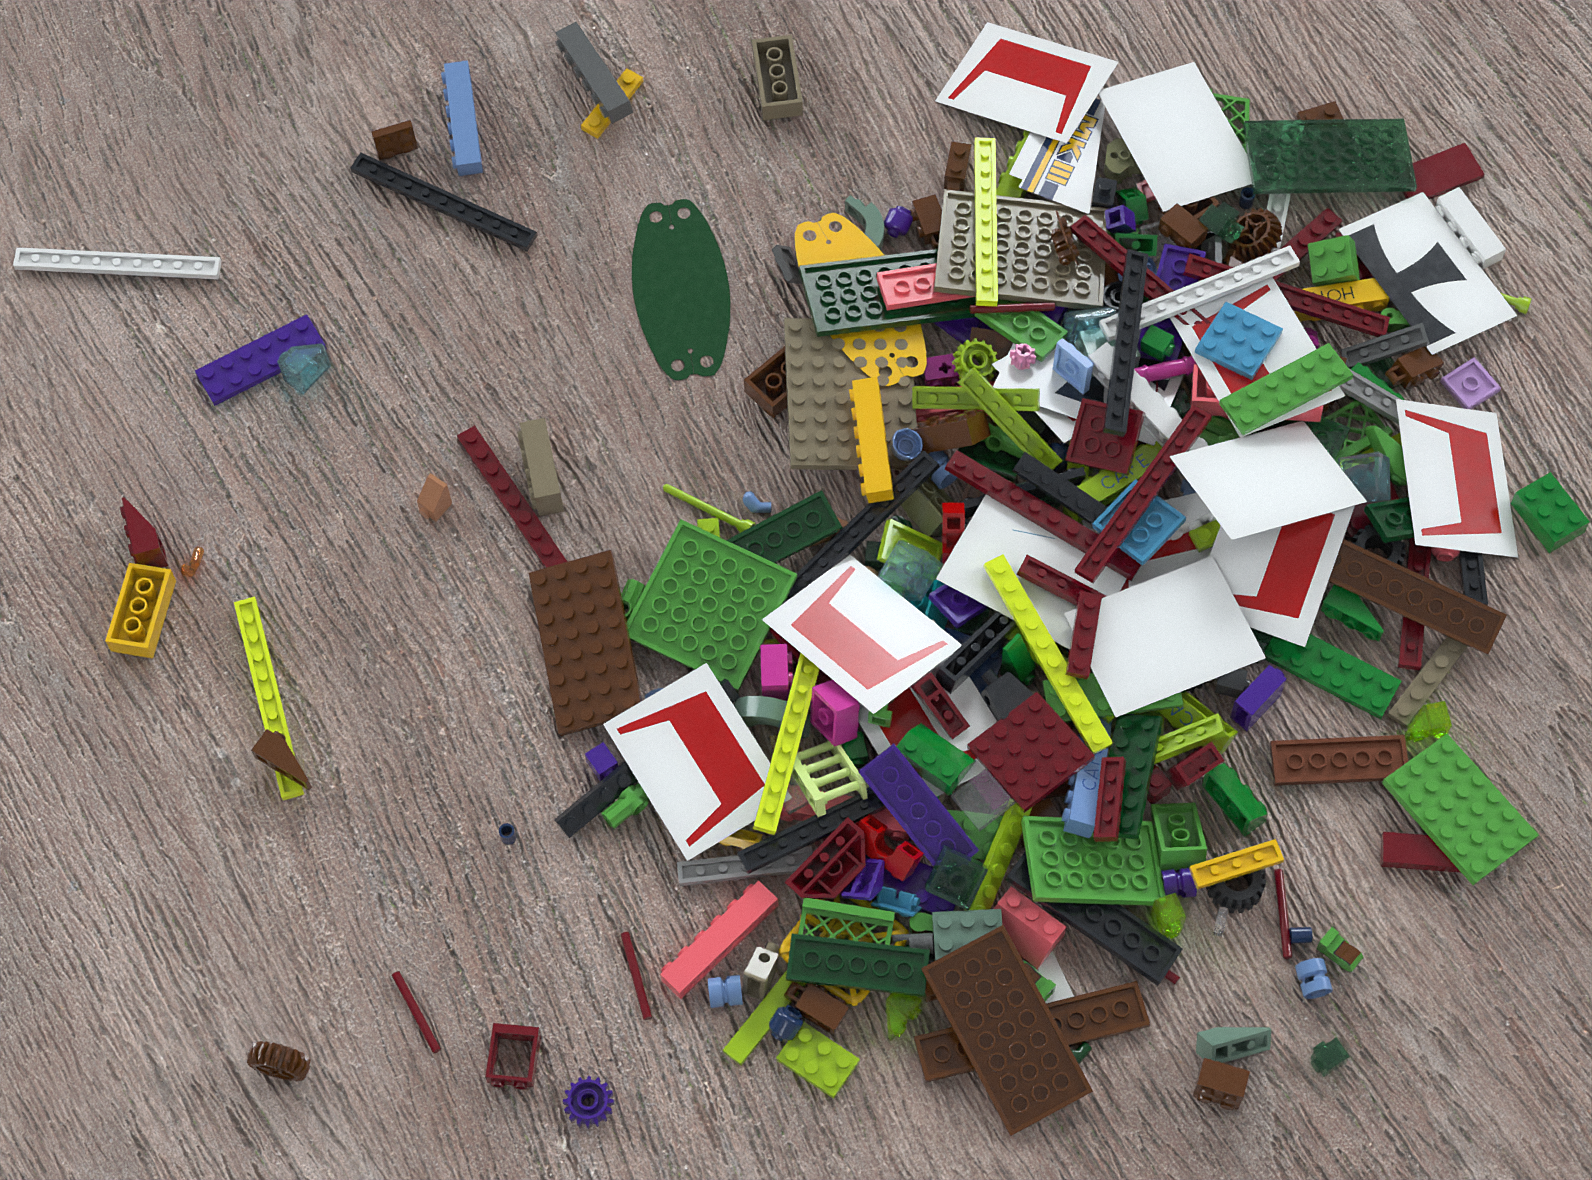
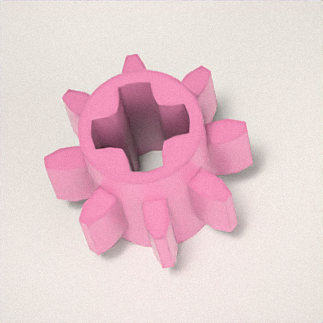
M1016 344L1015 350H1010L1011 365H1014L1019 370L1030 369V364H1035L1036 361L1035 349L1027 344Z

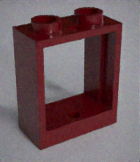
M1210 742L1164 773L1178 791L1190 785L1225 760L1214 744Z
M493 1023L485 1075L487 1083L496 1088H503L505 1085L514 1086L518 1090H527L528 1087L534 1088L541 1040L539 1027ZM500 1039L532 1042L527 1078L495 1075Z

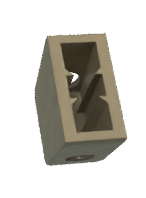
M767 942L765 948H756L743 974L742 994L760 1001L766 997L778 968V945Z

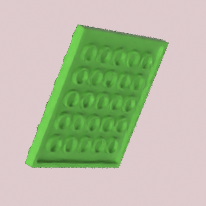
M680 519L627 621L630 640L693 670L707 663L718 682L727 679L734 689L739 691L761 649L760 645H763L770 631V626L762 619L784 604L798 575Z

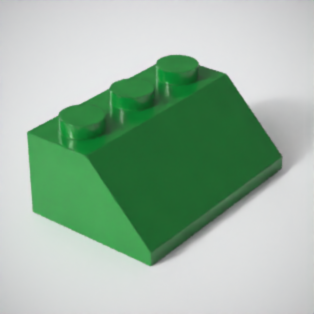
M922 723L909 730L896 746L922 778L948 796L951 795L976 762V760Z
M1225 763L1217 765L1205 774L1202 787L1245 837L1266 822L1268 816L1267 808L1262 802H1258L1253 797V792L1249 786L1241 783L1237 772L1233 768H1229Z

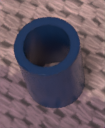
M1246 187L1241 191L1239 206L1242 209H1250L1253 206L1255 191L1252 188Z
M509 823L500 826L499 835L501 841L506 845L513 844L517 838L514 827ZM511 832L509 836H504L505 833Z
M1292 927L1289 929L1291 944L1312 943L1313 934L1311 927Z

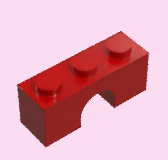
M942 503V568L965 530L964 503Z
M871 814L860 820L857 826L865 834V854L872 859L884 860V868L897 879L904 881L911 876L924 853L907 840L897 846L895 850L889 848L884 841V834L888 828L885 824Z

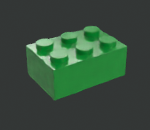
M1551 472L1515 492L1510 503L1549 553L1585 533L1590 523Z

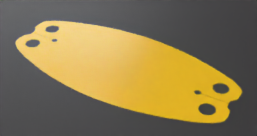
M837 213L824 215L821 221L815 223L810 221L803 222L797 226L795 231L798 267L800 265L884 255L857 226ZM837 221L842 225V229L839 232H833L829 229V224ZM807 230H812L816 233V238L813 241H807L804 239L803 233ZM830 240L831 244H827L826 241ZM921 324L906 326V330L903 332H898L893 327L885 328L882 332L869 330L830 335L833 340L840 338L845 342L842 351L853 362L855 358L860 356L867 360L866 366L860 369L869 377L880 376V367L875 364V360L878 357L886 358L888 361L887 366L891 368L892 374L888 377L889 383L885 386L898 383L901 377L907 375L915 377L923 374L925 371L927 357ZM858 338L863 339L866 342L865 348L861 350L856 349L853 346L854 340ZM877 339H883L886 341L887 346L885 349L879 350L875 348L874 342ZM898 339H904L908 346L904 350H899L896 348L895 342ZM893 353L895 356L891 358L889 354ZM909 356H913L918 360V365L913 368L907 365L901 368L895 362L900 357L907 358Z

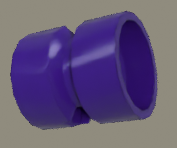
M1181 868L1179 872H1175L1174 869L1161 870L1166 900L1177 899L1178 895H1181L1183 898L1196 897L1197 888L1189 868Z

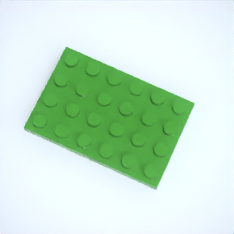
M1448 734L1441 737L1382 781V784L1473 886L1535 840L1539 835Z
M1023 816L1021 824L1033 902L1163 906L1166 903L1152 821H1142L1139 839L1118 838V841L1095 842L1093 833L1090 838L1063 831L1065 822L1062 821L1061 817Z

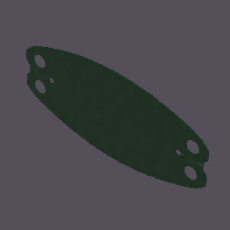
M676 200L669 207L662 203L648 204L643 210L638 223L632 256V289L641 328L657 362L671 379L683 380L687 379L691 374L712 376L722 364L730 327L731 303L729 281L720 248L703 214L690 200ZM680 208H688L690 216L682 219L678 216L677 212ZM652 212H660L662 220L652 222L649 218ZM671 224L674 225V229H670L669 226ZM688 349H693V352L688 353ZM703 356L712 357L713 364L710 367H703L700 364V359ZM674 360H682L685 366L681 371L672 369L671 364Z

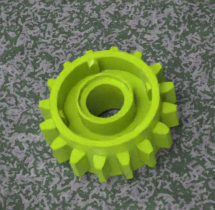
M974 338L971 342L966 340L963 345L960 344L957 347L958 351L953 353L956 359L952 361V364L955 365L956 369L954 372L959 374V379H962L973 367L987 381L994 377L993 373L997 370L992 364L998 360L995 356L997 352L992 350V345L985 344V340L978 342L977 338ZM972 358L978 361L979 366L972 362Z

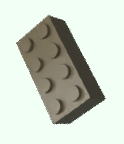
M792 35L753 39L752 51L763 120L803 116V101Z
M545 418L521 422V431H517L533 510H538L539 517L564 512Z

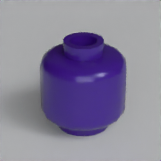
M902 206L890 208L884 220V227L887 229L886 233L894 238L907 235L913 222L911 211Z

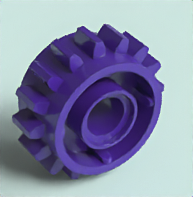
M588 1076L586 1080H582L581 1077L578 1078L576 1084L571 1082V1089L565 1090V1095L568 1098L563 1099V1104L568 1106L564 1111L565 1114H570L569 1120L572 1122L576 1119L578 1127L586 1124L587 1129L592 1124L598 1127L599 1122L602 1120L606 1122V1115L613 1113L609 1106L615 1105L614 1099H610L613 1096L612 1090L606 1091L608 1084L606 1082L601 1084L599 1077L596 1080H591V1076ZM586 1098H593L595 1100L594 1104L589 1107L584 1106L583 1101Z

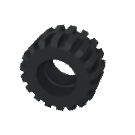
M1370 525L1365 526L1364 530L1362 528L1358 530L1357 535H1354L1351 542L1363 549L1379 548L1386 553L1387 560L1402 566L1406 555V550H1404L1406 547L1405 542L1398 540L1384 543L1374 526L1371 527Z
M1265 870L1242 875L1249 884V887L1243 891H1234L1228 888L1223 881L1206 887V889H1209L1207 894L1209 898L1213 897L1212 903L1215 906L1217 904L1221 905L1220 909L1223 911L1225 908L1229 909V913L1233 914L1235 910H1238V913H1244L1245 909L1249 911L1253 908V905H1257L1266 885Z

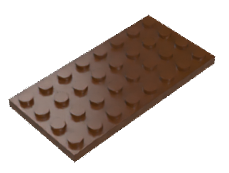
M607 550L530 572L529 579L558 734L564 736L601 726L640 703L642 697L613 552Z
M1004 925L921 968L1010 1136L1093 1092Z

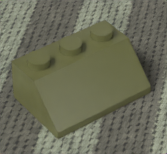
M930 476L901 506L907 512V516L920 527L922 534L929 537H937L942 535V503L955 502L944 489H939L931 480L932 476Z

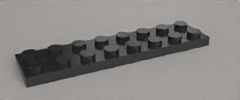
M1025 851L1005 880L1033 899ZM1038 902L1157 986L1183 950L1179 945L1119 904Z

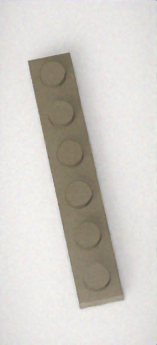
M1446 637L1387 716L1406 729L1468 646Z

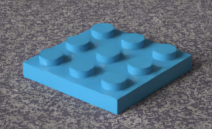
M1225 302L1196 346L1195 353L1252 380L1281 336L1283 328Z
M1136 479L1092 523V528L1099 533L1102 532L1138 482ZM1156 496L1119 548L1143 566L1186 522V517L1159 496Z

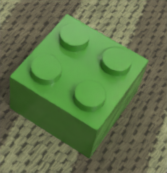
M1349 235L1308 244L1312 282L1316 287L1360 280L1355 241Z

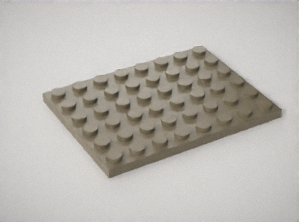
M944 189L934 292L976 297L975 193ZM996 195L998 299L1026 303L1054 302L1055 306L1102 311L1105 261L1073 234L1074 244H1076L1080 254L1077 257L1079 265L1077 266L1074 260L1068 266H1063L1059 262L1051 233L1055 228L1061 229L1056 210L1061 218L1065 217L1069 228L1082 216L1086 215L1107 233L1105 210L1109 208L1090 206V212L1087 214L1058 202Z
M784 318L790 469L859 470L858 464H862V459L857 457L856 445H860L859 439H855L854 426H857V420L853 421L851 408L855 407V402L850 400L849 389H853V380L871 378L860 369L866 366L867 360L860 356L855 358L853 362L842 351L845 342L840 338L833 340L830 335L817 337L812 318ZM906 326L894 327V329L898 332H903L906 330ZM877 329L875 331L882 332L885 329ZM858 338L854 340L853 346L861 350L865 348L866 342ZM877 339L874 342V346L879 350H883L886 348L887 343L883 339ZM898 339L895 342V346L899 350H904L907 348L908 343L904 339ZM893 353L889 354L891 358L895 356ZM912 356L907 358L900 357L895 361L901 368H905L906 365L913 368ZM878 357L875 360V364L880 367V376L877 378L881 392L890 470H904L914 459L903 461L896 458L891 451L890 441L897 430L917 427L916 409L912 407L914 378L907 375L901 377L898 383L886 386L889 383L888 377L892 374V370L887 366L888 361L886 358Z

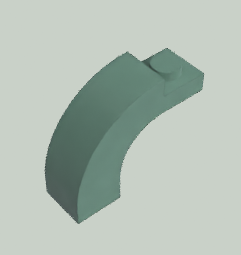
M850 195L845 200V211L864 227V234L882 251L884 222L880 211L872 202L865 207L861 200L855 199Z
M745 696L738 698L734 702V707L747 727L771 725L780 728L787 701L765 696ZM808 714L801 738L809 737L812 723Z

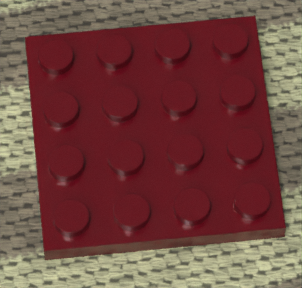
M1038 692L1013 709L1004 720L1001 718L967 744L970 752L1024 813L1095 759V755Z

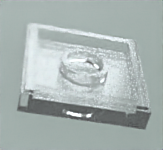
M987 769L983 770L951 796L952 800L979 832L1015 804L1014 800Z

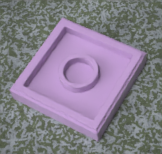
M1475 357L1440 380L1441 384L1463 409L1471 410L1501 390V387Z

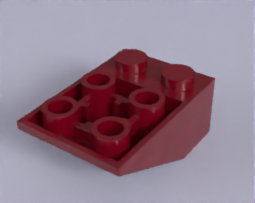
M125 497L122 498L123 506L120 507V512L126 522L124 530L131 543L128 544V548L135 564L159 568L169 566L165 547L156 529Z

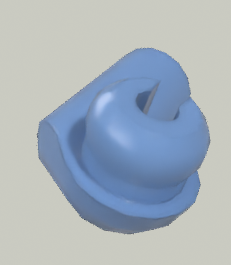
M750 491L744 494L742 500L750 512L771 513V502H760L755 497V494Z

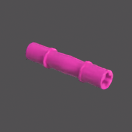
M1184 356L1179 360L1166 361L1151 366L1143 365V367L1134 368V370L1150 384V381L1168 379L1183 374L1187 376L1193 373L1194 364L1197 363L1192 356Z

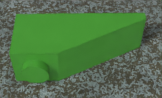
M1377 425L1366 427L1364 431L1376 456L1380 457L1390 477V481L1397 486L1407 485L1402 446Z

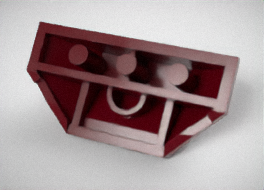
M847 817L785 881V884L801 899H835L866 867L864 831Z

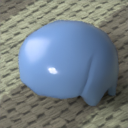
M909 428L897 430L890 441L891 451L899 460L910 461L915 459L922 451V438L916 431Z

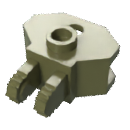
M1115 138L1107 145L1103 173L1107 179L1116 180L1117 184H1120L1127 177H1132V174H1142L1122 138Z

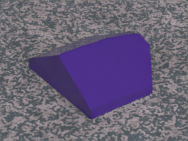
M866 859V867L841 892L842 897L871 901L883 888L884 860Z

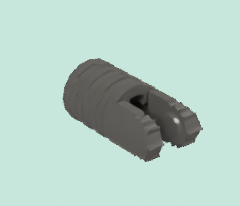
M933 933L891 935L892 940L895 942L909 940L911 948L930 950L929 954H934Z

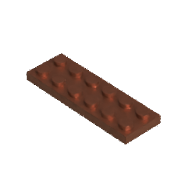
M1405 735L1277 740L1270 742L1274 786L1383 781L1408 762Z

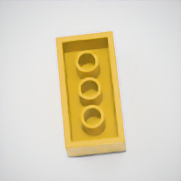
M135 563L128 564L105 640L111 652L153 659L176 583L171 569Z

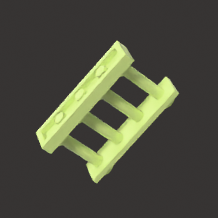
M827 740L825 743L797 752L791 776L818 817L826 814L825 804H827V801L855 790L859 792L863 800L868 798L866 789L869 788V785L859 774L842 748V744L834 747ZM829 750L834 755L808 766L801 764V761ZM838 763L843 768L817 779L810 777V774ZM845 777H849L851 783L825 793L819 791V787Z

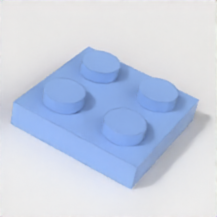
M1062 338L1056 344L1052 369L1082 394L1086 393L1090 387L1094 364L1088 357L1076 350L1074 345Z

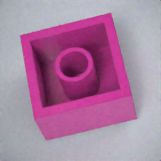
M787 644L760 645L762 696L787 701L793 682L792 652H787Z
M834 680L812 687L810 722L834 747L856 739L860 710L858 700Z

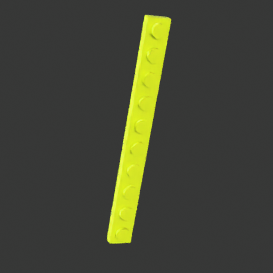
M975 137L976 305L997 306L995 138Z
M1004 554L984 563V569L1088 749L1093 754H1096L1112 746V740L1076 678L1065 675L1067 668L1065 659Z
M254 596L236 601L234 606L264 728L273 733L278 731L284 735L285 741L295 756L257 600ZM275 771L283 801L305 795L302 786Z
M801 652L753 826L754 830L772 835L776 833L812 698V687L815 686L819 668Z

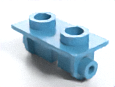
M885 886L876 895L878 898L871 903V906L878 907L879 910L894 911L903 917H913L922 909V907H919L920 898L916 894L900 891L899 898H896L897 890Z

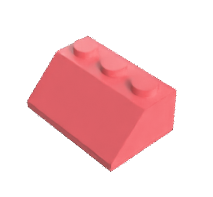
M1012 886L994 908L1001 909L1002 925H1004L1021 958L1037 970L1065 936L1066 926Z

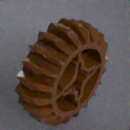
M1253 208L1250 213L1245 211V215L1242 217L1238 216L1237 221H1232L1233 227L1228 228L1229 234L1226 235L1229 248H1233L1238 254H1242L1243 258L1249 262L1251 259L1254 260L1265 256L1267 253L1270 254L1273 248H1277L1276 243L1281 242L1280 236L1283 233L1281 223L1275 214L1271 213L1268 209L1263 210L1259 208L1255 210Z
M254 1042L247 1055V1063L255 1071L283 1080L302 1081L306 1078L310 1069L311 1060L307 1055L299 1052L297 1049L274 1042Z

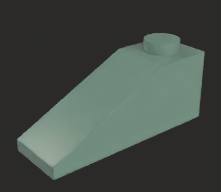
M1216 1027L1197 1032L1196 1053L1202 1059L1207 1058L1224 1063L1267 1051L1271 1047L1272 1029L1269 1027Z

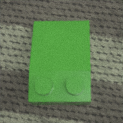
M1196 803L1151 804L1152 825L1160 870H1179L1206 861L1207 846Z

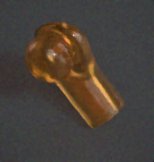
M197 546L194 548L189 564H183L181 567L182 575H188V577L195 575L205 552L202 547Z

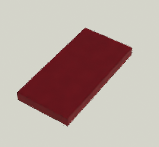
M1466 143L1392 171V176L1406 199L1422 192L1428 199H1432L1458 187L1480 180L1485 175Z

